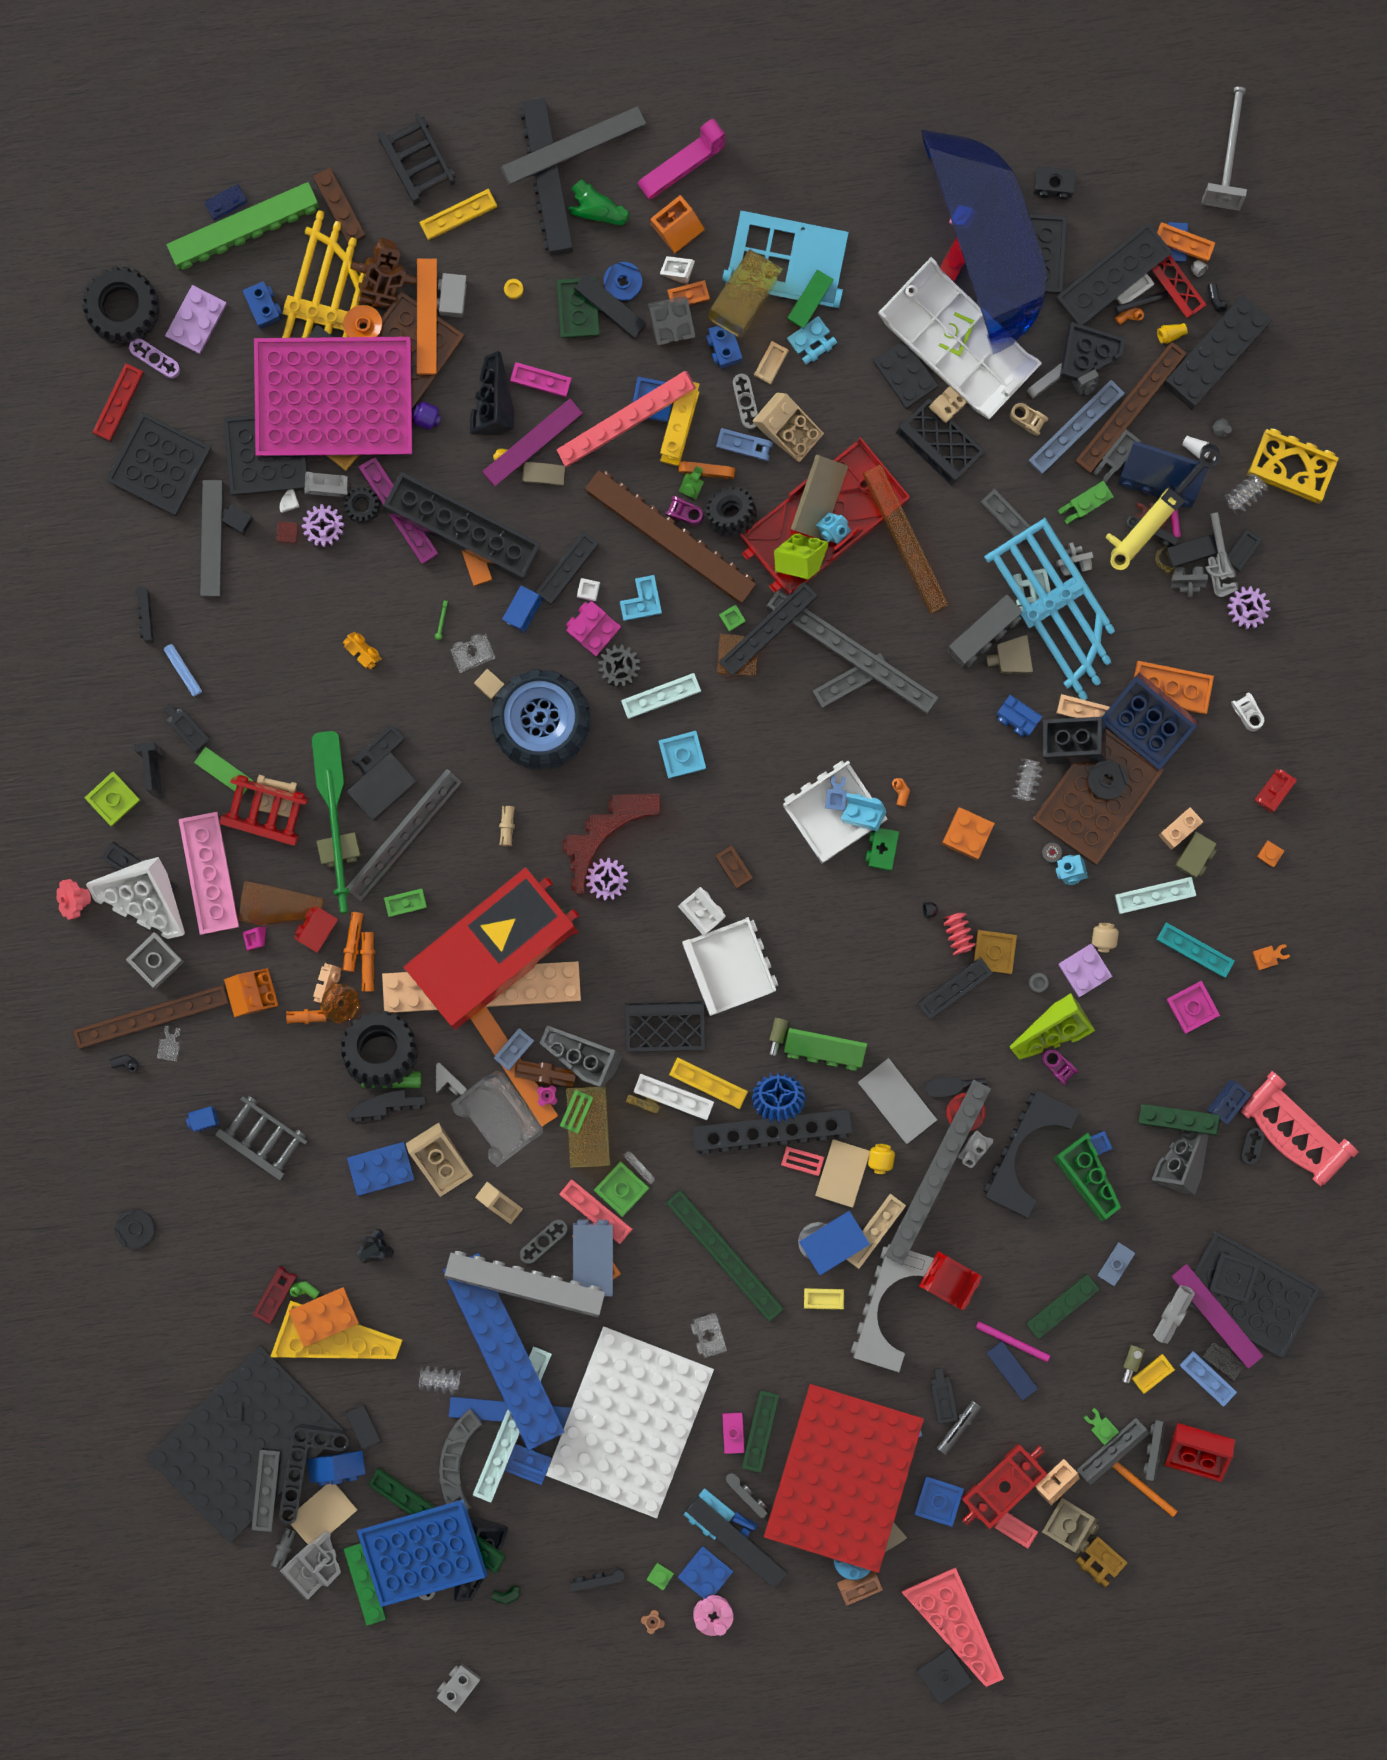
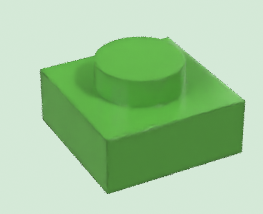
M736 605L719 614L729 632L746 622Z
M657 1562L647 1580L661 1590H664L674 1573Z

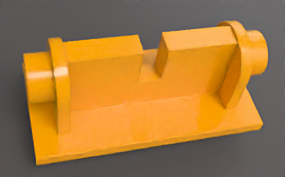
M353 632L348 634L347 638L343 641L344 647L353 656L358 652L361 653L357 660L366 669L371 670L375 666L374 663L382 660L378 651L370 647L365 642V638L359 633Z

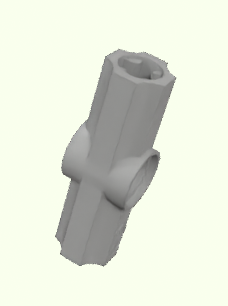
M1180 1285L1174 1298L1169 1302L1161 1316L1162 1320L1153 1334L1156 1340L1161 1343L1168 1344L1176 1328L1180 1326L1187 1313L1186 1310L1195 1295V1292L1188 1286Z

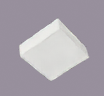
M581 578L577 598L596 602L600 582Z

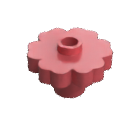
M71 879L63 880L59 883L56 898L62 916L67 917L68 920L80 917V911L91 902L89 890L79 888L77 882H73Z

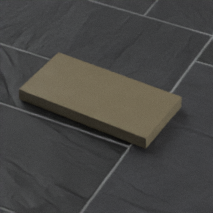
M819 455L815 456L791 527L792 530L821 540L824 539L816 524L828 512L833 513L848 469L847 465Z

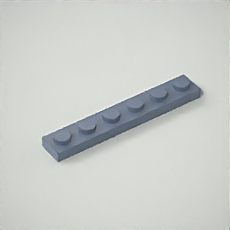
M1110 380L1028 462L1042 475L1125 393Z

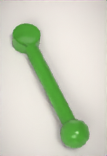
M446 600L443 602L438 632L435 634L436 640L442 639L441 632L448 605Z

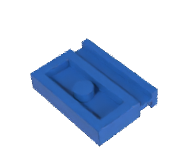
M515 1443L505 1471L542 1485L552 1457L535 1450L528 1451L526 1447Z

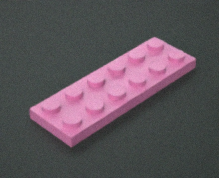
M218 812L179 819L200 935L239 928Z

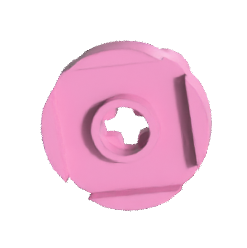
M711 1595L702 1601L700 1600L693 1611L696 1628L706 1635H724L733 1622V1611L728 1601L717 1595ZM714 1611L718 1617L712 1620L708 1615L713 1614Z

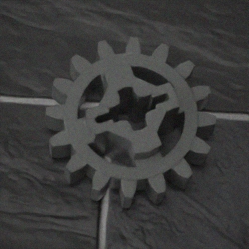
M622 644L620 649L613 645L612 651L608 648L606 649L607 655L601 654V658L604 660L598 661V665L603 667L598 670L599 673L604 672L602 679L608 678V685L615 682V687H618L619 683L625 687L626 681L632 684L631 678L638 677L635 671H640V667L636 666V664L640 663V660L634 659L637 653L631 654L630 647L624 650ZM618 653L621 654L620 657H616V658L612 657V655H614V654H618ZM628 658L632 662V669L627 666ZM623 660L622 665L624 668H619L617 671H615V663L619 664ZM606 663L612 668L610 674L607 672ZM622 674H625V675H626V677H624V678H620V679L617 678L618 675H622Z

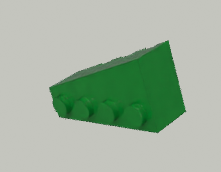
M1086 1133L1053 1159L1099 1220L1103 1221L1121 1207L1106 1177L1104 1167H1102L1099 1161L1097 1151L1090 1140V1135Z

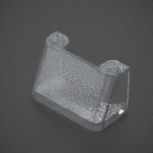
M494 1071L484 1077L451 1103L456 1115L461 1117L469 1116L490 1144L491 1148L488 1150V1158L496 1167L506 1162L543 1134V1128L500 1071Z

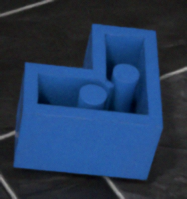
M362 1451L307 1459L310 1483L318 1482V1486L330 1484V1481L331 1485L343 1483L345 1478L346 1481L358 1480V1476L365 1475Z

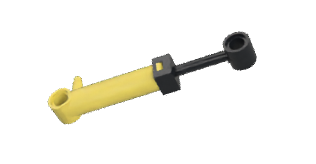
M1206 444L1201 448L1199 463L1177 488L1170 484L1164 490L1159 500L1122 542L1110 533L1106 535L1109 542L1116 547L1111 552L1110 561L1115 569L1123 570L1128 567L1134 556L1174 511H1177L1185 502V495L1182 494L1205 466L1214 467L1218 464L1220 452L1216 445ZM1207 452H1213L1215 457L1207 459L1204 455ZM1121 554L1124 555L1126 559L1120 562L1117 561L1115 557Z

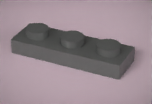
M1156 1420L1155 1424L1152 1423L1150 1435H1153V1439L1147 1448V1455L1150 1456L1149 1462L1145 1463L1144 1466L1146 1480L1156 1481L1166 1421Z

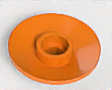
M358 305L347 312L343 326L348 337H378L382 330V319L378 311L373 307ZM365 323L367 327L365 329H361L360 325Z

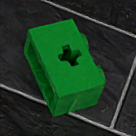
M879 828L875 832L871 831L869 843H872L871 851L867 850L865 862L869 863V868L892 871L899 835L898 831ZM881 844L887 849L883 854H879V850L876 849Z

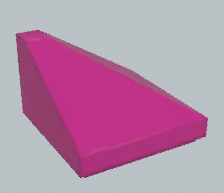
M257 927L243 932L247 951L264 946L265 927Z

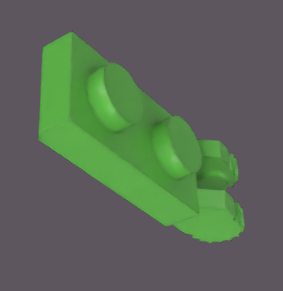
M1102 481L1071 500L1070 503L1058 511L1062 514L1072 507L1074 508L1076 513L1065 520L1066 524H1069L1100 507L1114 496L1105 482Z

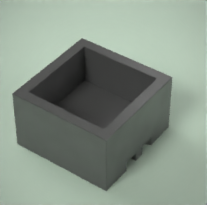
M686 295L648 304L657 345L695 337Z

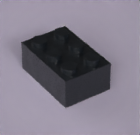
M1102 717L1044 720L1043 758L1047 764L1106 761L1105 721Z

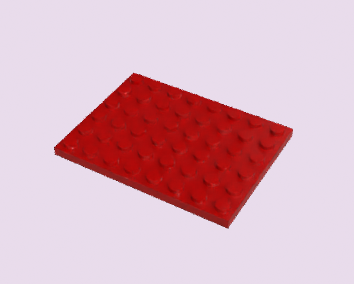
M810 1384L764 1538L879 1573L924 1419Z

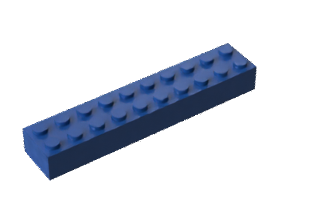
M477 1253L473 1256H470V1258H474V1256H480V1254ZM446 1279L527 1450L530 1451L563 1435L565 1432L498 1292Z

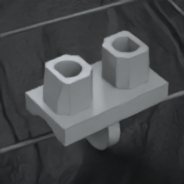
M1073 542L1068 543L1069 549L1066 552L1071 556L1070 558L1073 563L1079 562L1081 572L1091 570L1092 552L1076 556V553L1083 552L1082 547H1074ZM1062 559L1056 561V565L1060 567L1063 576L1072 575Z
M976 1130L968 1138L967 1143L962 1147L957 1157L962 1159L964 1165L973 1168L993 1144V1139L983 1136Z

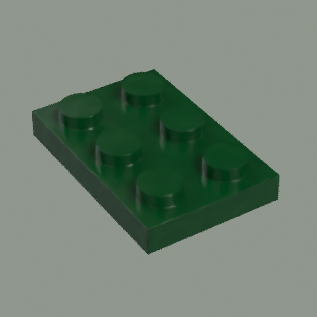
M582 278L557 280L561 339L599 336L598 309L573 290Z

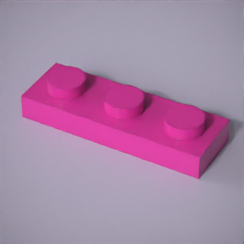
M515 362L510 382L566 398L572 378Z

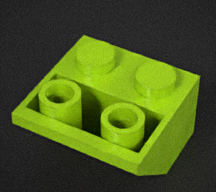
M794 534L774 550L775 570L810 579L821 567L828 542L819 538Z

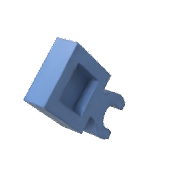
M832 776L830 783L833 789H827L825 809L844 811L847 791H842V787L846 783V778L842 777L841 783L836 784L835 776Z

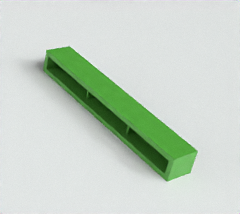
M309 182L166 245L177 269L182 268V270L190 268L194 262L206 261L210 258V255L215 253L222 254L233 245L240 246L251 237L255 239L262 236L263 232L267 230L273 231L280 228L281 224L285 222L292 223L298 220L301 215L313 214L317 211L316 209L319 208V205Z

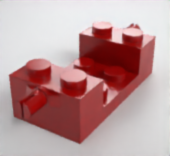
M1020 1444L1012 1448L984 1479L961 1497L970 1510L962 1519L963 1522L968 1526L969 1523L977 1518L982 1520L991 1529L1047 1475L1036 1460L1045 1451L1038 1446L1030 1454ZM1002 1481L1009 1482V1491L1001 1492L999 1484Z

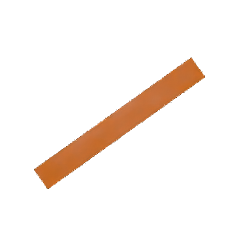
M484 1007L470 1019L496 1056L508 1039L487 1007ZM517 1062L509 1071L503 1067L542 1127L558 1117L551 1104H545L544 1106L538 1104L539 1094L537 1089L539 1086L535 1081L514 1077Z

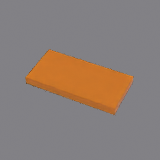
M1137 661L1134 677L1141 673L1184 710L1207 714L1214 676Z

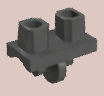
M1175 567L1170 583L1171 589H1180V593L1187 592V598H1192L1193 592H1200V588H1206L1208 574L1204 573L1203 567L1192 568V575H1185V568Z

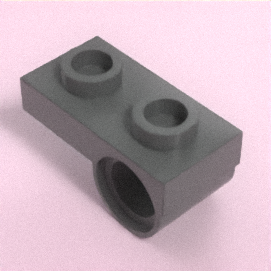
M1093 370L1078 378V381L1071 380L1079 396L1083 394L1089 395L1096 390L1099 375L1096 370Z

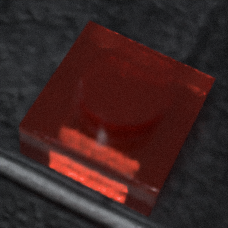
M278 521L276 541L296 543L298 523Z

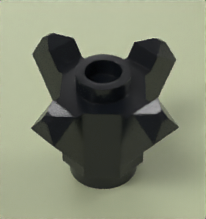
M375 1229L370 1237L366 1236L362 1246L357 1250L359 1259L365 1264L371 1261H384V1258L392 1257L394 1250L391 1247H387L385 1240L382 1238L384 1234L381 1229Z

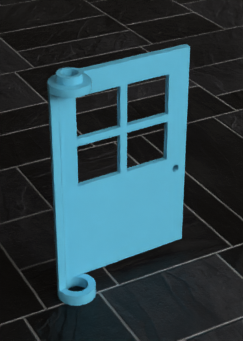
M740 211L728 270L724 269L722 281L726 282L725 286L799 300L816 270H819L834 279L820 305L839 308L843 289L837 287L849 232ZM750 225L770 229L766 251L745 247ZM774 230L795 234L791 256L770 252ZM744 251L765 255L761 278L740 274ZM769 256L790 260L785 282L765 279Z

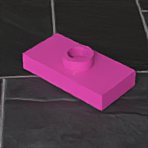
M742 1412L722 1413L724 1453H744Z

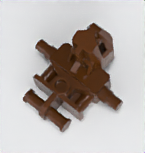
M380 238L373 247L374 258H367L365 264L351 262L350 269L364 274L362 283L359 282L358 287L361 292L372 295L366 296L359 293L357 302L370 304L374 308L377 306L387 308L388 310L392 301L380 298L397 300L396 292L398 287H402L403 283L415 285L417 277L406 274L404 267L398 264L401 254L395 242Z

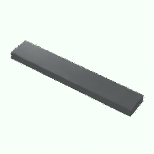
M203 480L201 597H221L222 480Z

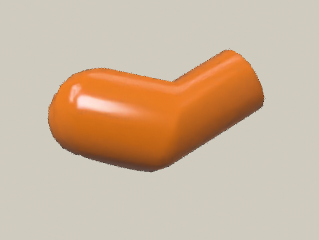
M895 778L892 781V787L899 795L896 805L906 807L910 789L903 779Z

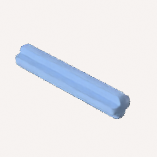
M172 644L166 646L164 652L193 696L199 695L202 690Z

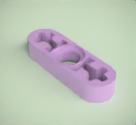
M137 338L130 343L129 349L132 355L170 379L176 378L179 375L180 367L172 358L142 339ZM142 344L141 347L147 352L146 356L139 350L136 353L134 346ZM152 354H159L160 361L153 364L149 361ZM164 359H166V365L170 367L174 365L175 372L171 371L168 373L167 368L162 365Z

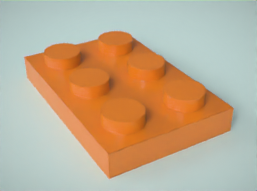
M344 1287L289 1310L303 1347L359 1324Z

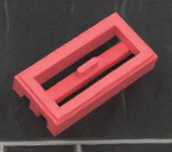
M786 1146L781 1165L819 1176L824 1157ZM789 1151L818 1159L819 1163L788 1155ZM789 1159L817 1167V1170L814 1171L789 1164L786 1161Z

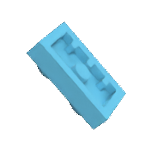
M847 793L848 804L841 816L842 822L878 831L886 814L883 803L877 798L869 799L860 794L853 795Z

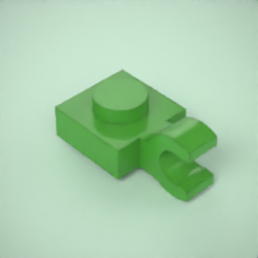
M696 466L691 475L687 473L679 492L696 500L704 484V481L699 479L703 469Z

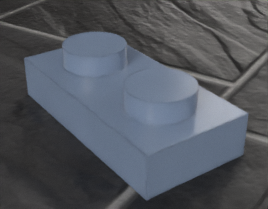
M519 1028L496 1054L494 1059L509 1071L534 1040Z

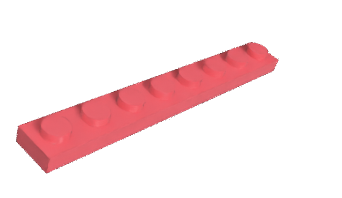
M687 371L680 373L556 449L563 464L569 467L695 390L696 387Z

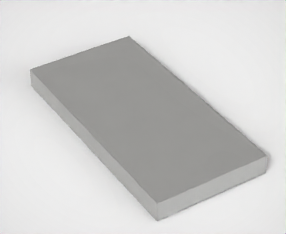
M889 1058L857 1082L905 1144H908L937 1121Z

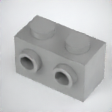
M463 1663L460 1667L456 1665L449 1674L451 1679L448 1683L443 1682L437 1690L439 1692L437 1698L454 1712H457L481 1679L480 1676Z

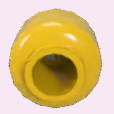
M876 1144L869 1152V1167L874 1169V1173L886 1174V1171L892 1170L894 1166L895 1152L889 1145Z

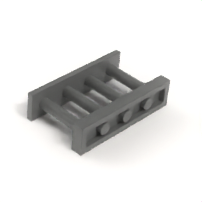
M242 1096L240 1100L246 1104L230 1127L225 1130L219 1129L216 1136L278 1180H282L286 1175L283 1172V1166L300 1142L305 1145L308 1144L309 1141L305 1139L307 1135L298 1129L296 1132L257 1106L259 1102L253 1097L248 1096L246 1098ZM253 1108L262 1115L247 1137L240 1142L234 1138L235 1132ZM269 1119L278 1127L261 1151L258 1150L256 1153L250 1149L252 1147L251 1143ZM285 1130L294 1138L278 1161L271 1164L266 1160L268 1158L267 1155Z

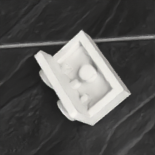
M701 887L678 906L703 936L726 917L721 907L716 905L708 892Z

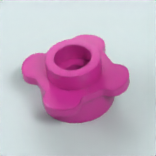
M554 1086L549 1088L539 1087L537 1089L539 1094L538 1104L540 1106L545 1104L555 1105L557 1103V1098H555L556 1088Z

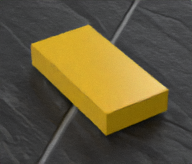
M1161 1354L1131 1379L1141 1392L1145 1394L1175 1369L1166 1357Z

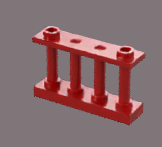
M243 775L234 776L230 783L237 785L230 812L221 816L219 824L295 846L300 836L295 834L294 831L300 805H306L310 798L305 797V794L302 792L294 791V793L249 781V778ZM244 787L256 790L249 817L246 819L240 818L238 815ZM263 793L274 796L269 819L265 825L257 823L258 820H256ZM282 798L293 801L287 827L284 830L277 829L275 825Z

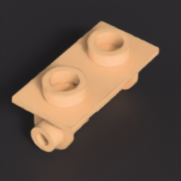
M326 963L324 967H321L318 980L324 981V984L316 985L313 995L315 1002L331 1005V1001L335 996L337 982L340 979L341 968Z

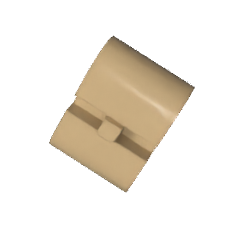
M949 386L929 408L947 423L966 405L967 401Z

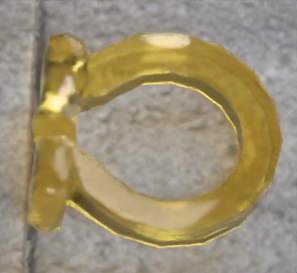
M1166 546L1160 548L1155 554L1156 565L1165 570V575L1175 569V567L1171 568L1162 564L1159 560L1160 553L1169 548Z

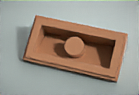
M870 1571L862 1579H845L837 1583L846 1606L883 1590L876 1573Z

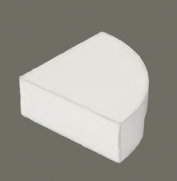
M294 489L288 490L282 497L280 502L281 513L299 508Z

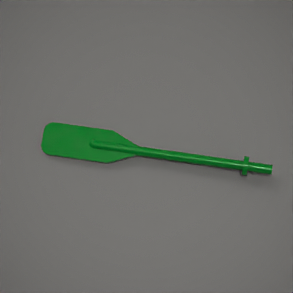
M334 731L319 732L312 737L316 786L329 807L337 889L334 890V895L339 898L340 914H347L346 896L350 894V889L345 888L337 805L344 787L340 740L338 734Z

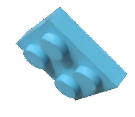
M696 731L658 741L668 779L706 769Z

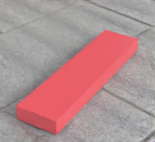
M572 1179L560 1192V1196L593 1223H597L599 1219H607L609 1223H613V1239L619 1244L631 1232V1227Z

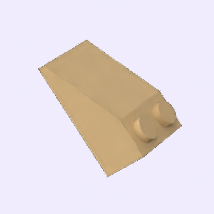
M440 1123L435 1124L406 1143L409 1154L440 1197L473 1176Z

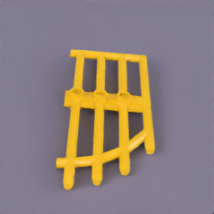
M318 210L313 228L306 227L305 234L309 235L310 239L294 296L288 295L285 301L283 314L288 315L282 338H290L295 318L307 321L302 338H307L310 335L314 323L324 325V330L330 335L332 329L335 328L343 330V337H348L343 326L344 318L348 311L338 309L348 272L356 289L350 309L360 304L357 302L359 293L363 292L360 291L358 283H362L364 274L361 273L358 276L356 270L350 269L357 239L350 238L349 246L345 252L337 243L341 222L335 221L330 238L320 233L321 221L324 218L323 211ZM318 239L328 246L311 302L301 299ZM335 252L341 258L343 264L332 304L329 307L320 304V300Z

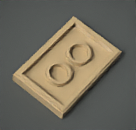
M833 1139L815 1196L853 1208L870 1151Z
M330 1481V1484L325 1485L298 1509L296 1521L291 1525L304 1541L309 1544L325 1531L331 1534L358 1509L338 1485H331ZM293 1513L291 1516H289L287 1519L292 1518V1517L294 1516V1513Z

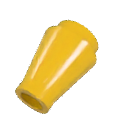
M1184 323L1162 325L1161 328L1157 329V336L1162 344H1169L1188 333Z

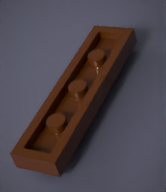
M331 168L314 175L313 178L336 221L341 222L340 230L347 243H349L351 237L356 238L357 241L366 237Z

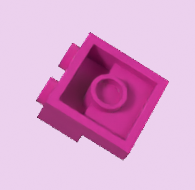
M590 601L589 604L585 602L578 610L580 614L576 619L572 617L568 621L566 633L597 657L621 629V626L595 603Z

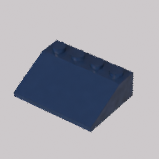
M1134 441L1124 462L1118 484L1126 489H1135L1141 491L1144 495H1154L1160 498L1161 494L1170 484L1177 488L1199 462ZM1205 466L1182 494L1185 495V502L1181 507L1192 508L1209 467Z
M1141 673L1134 677L1102 716L1107 728L1159 770L1199 724L1197 719Z

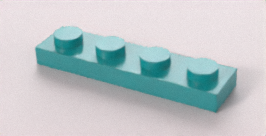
M1167 922L1156 939L1223 978H1226L1235 962L1233 959Z

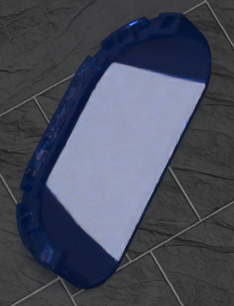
M921 129L922 140L928 158L932 159L988 332L987 339L992 354H996L1012 346L1023 334L1025 335L1038 318L1046 295L1047 274L1044 258L1019 183L1005 160L993 149L974 139Z

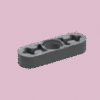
M563 1220L553 1221L521 1249V1260L527 1264L536 1261L567 1233V1224ZM556 1223L558 1225L563 1224V1233L557 1232L554 1235L556 1239L553 1241L546 1231L548 1229L550 1232L555 1230L554 1224ZM547 1236L550 1241L547 1247L539 1246V1237ZM534 1242L536 1247L542 1252L538 1254L536 1250L532 1254L534 1257L532 1260L530 1258L525 1259L524 1251L526 1249L531 1251L534 1248L531 1244Z

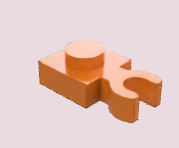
M1286 944L1278 946L1275 951L1272 946L1253 951L1258 971L1277 965V958L1281 960L1289 958V954L1283 956L1280 953L1282 948L1287 947Z

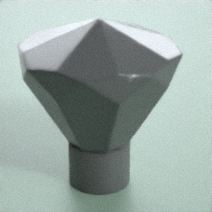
M1223 418L1216 420L1213 425L1214 434L1220 438L1227 436L1232 431L1229 421Z

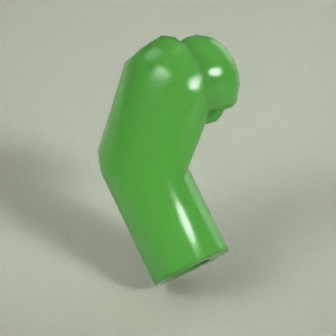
M306 1281L295 1283L290 1288V1294L293 1297L308 1294L311 1298L315 1299L320 1291Z

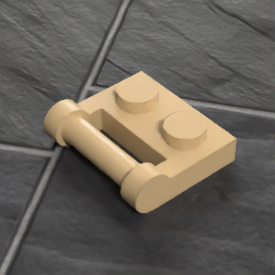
M259 775L257 783L291 793L297 790V783L294 782L290 784L267 779L263 775ZM263 793L259 811L270 813L274 800L273 795ZM282 798L278 815L289 818L293 801Z

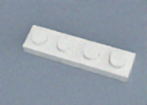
M640 1074L634 1089V1093L705 1120L708 1119L714 1103L711 1100Z

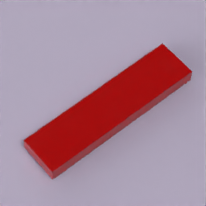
M125 363L92 432L93 434L111 442L144 374L142 370Z

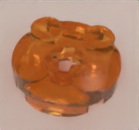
M334 983L325 992L320 1003V1009L325 1017L332 1022L342 1023L345 1020L349 1021L359 1010L360 1001H358V993L347 984ZM342 999L343 1006L337 1007L339 1000Z

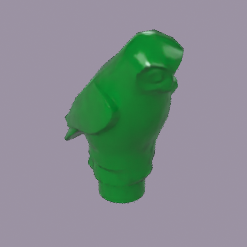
M583 178L571 188L576 194L575 199L580 203V206H570L568 208L571 215L599 223L620 226L628 221V210H625L623 206H616L611 199L598 193Z

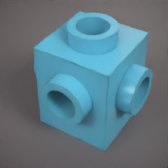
M830 512L816 524L821 532V536L827 542L831 541L839 544L851 532L845 517Z
M1080 855L1064 856L1062 860L1057 861L1058 868H1056L1058 879H1062L1065 884L1074 885L1079 883L1080 880L1088 878L1084 859Z

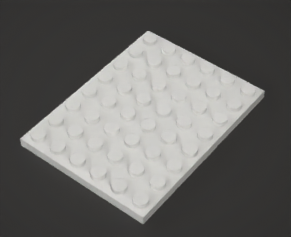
M603 1326L563 1430L565 1433L559 1439L546 1476L657 1518L714 1369Z

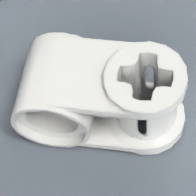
M1249 692L1242 699L1231 702L1235 712L1249 731L1255 732L1262 727L1264 717ZM1256 717L1259 720V725L1253 726L1249 721L1250 718Z

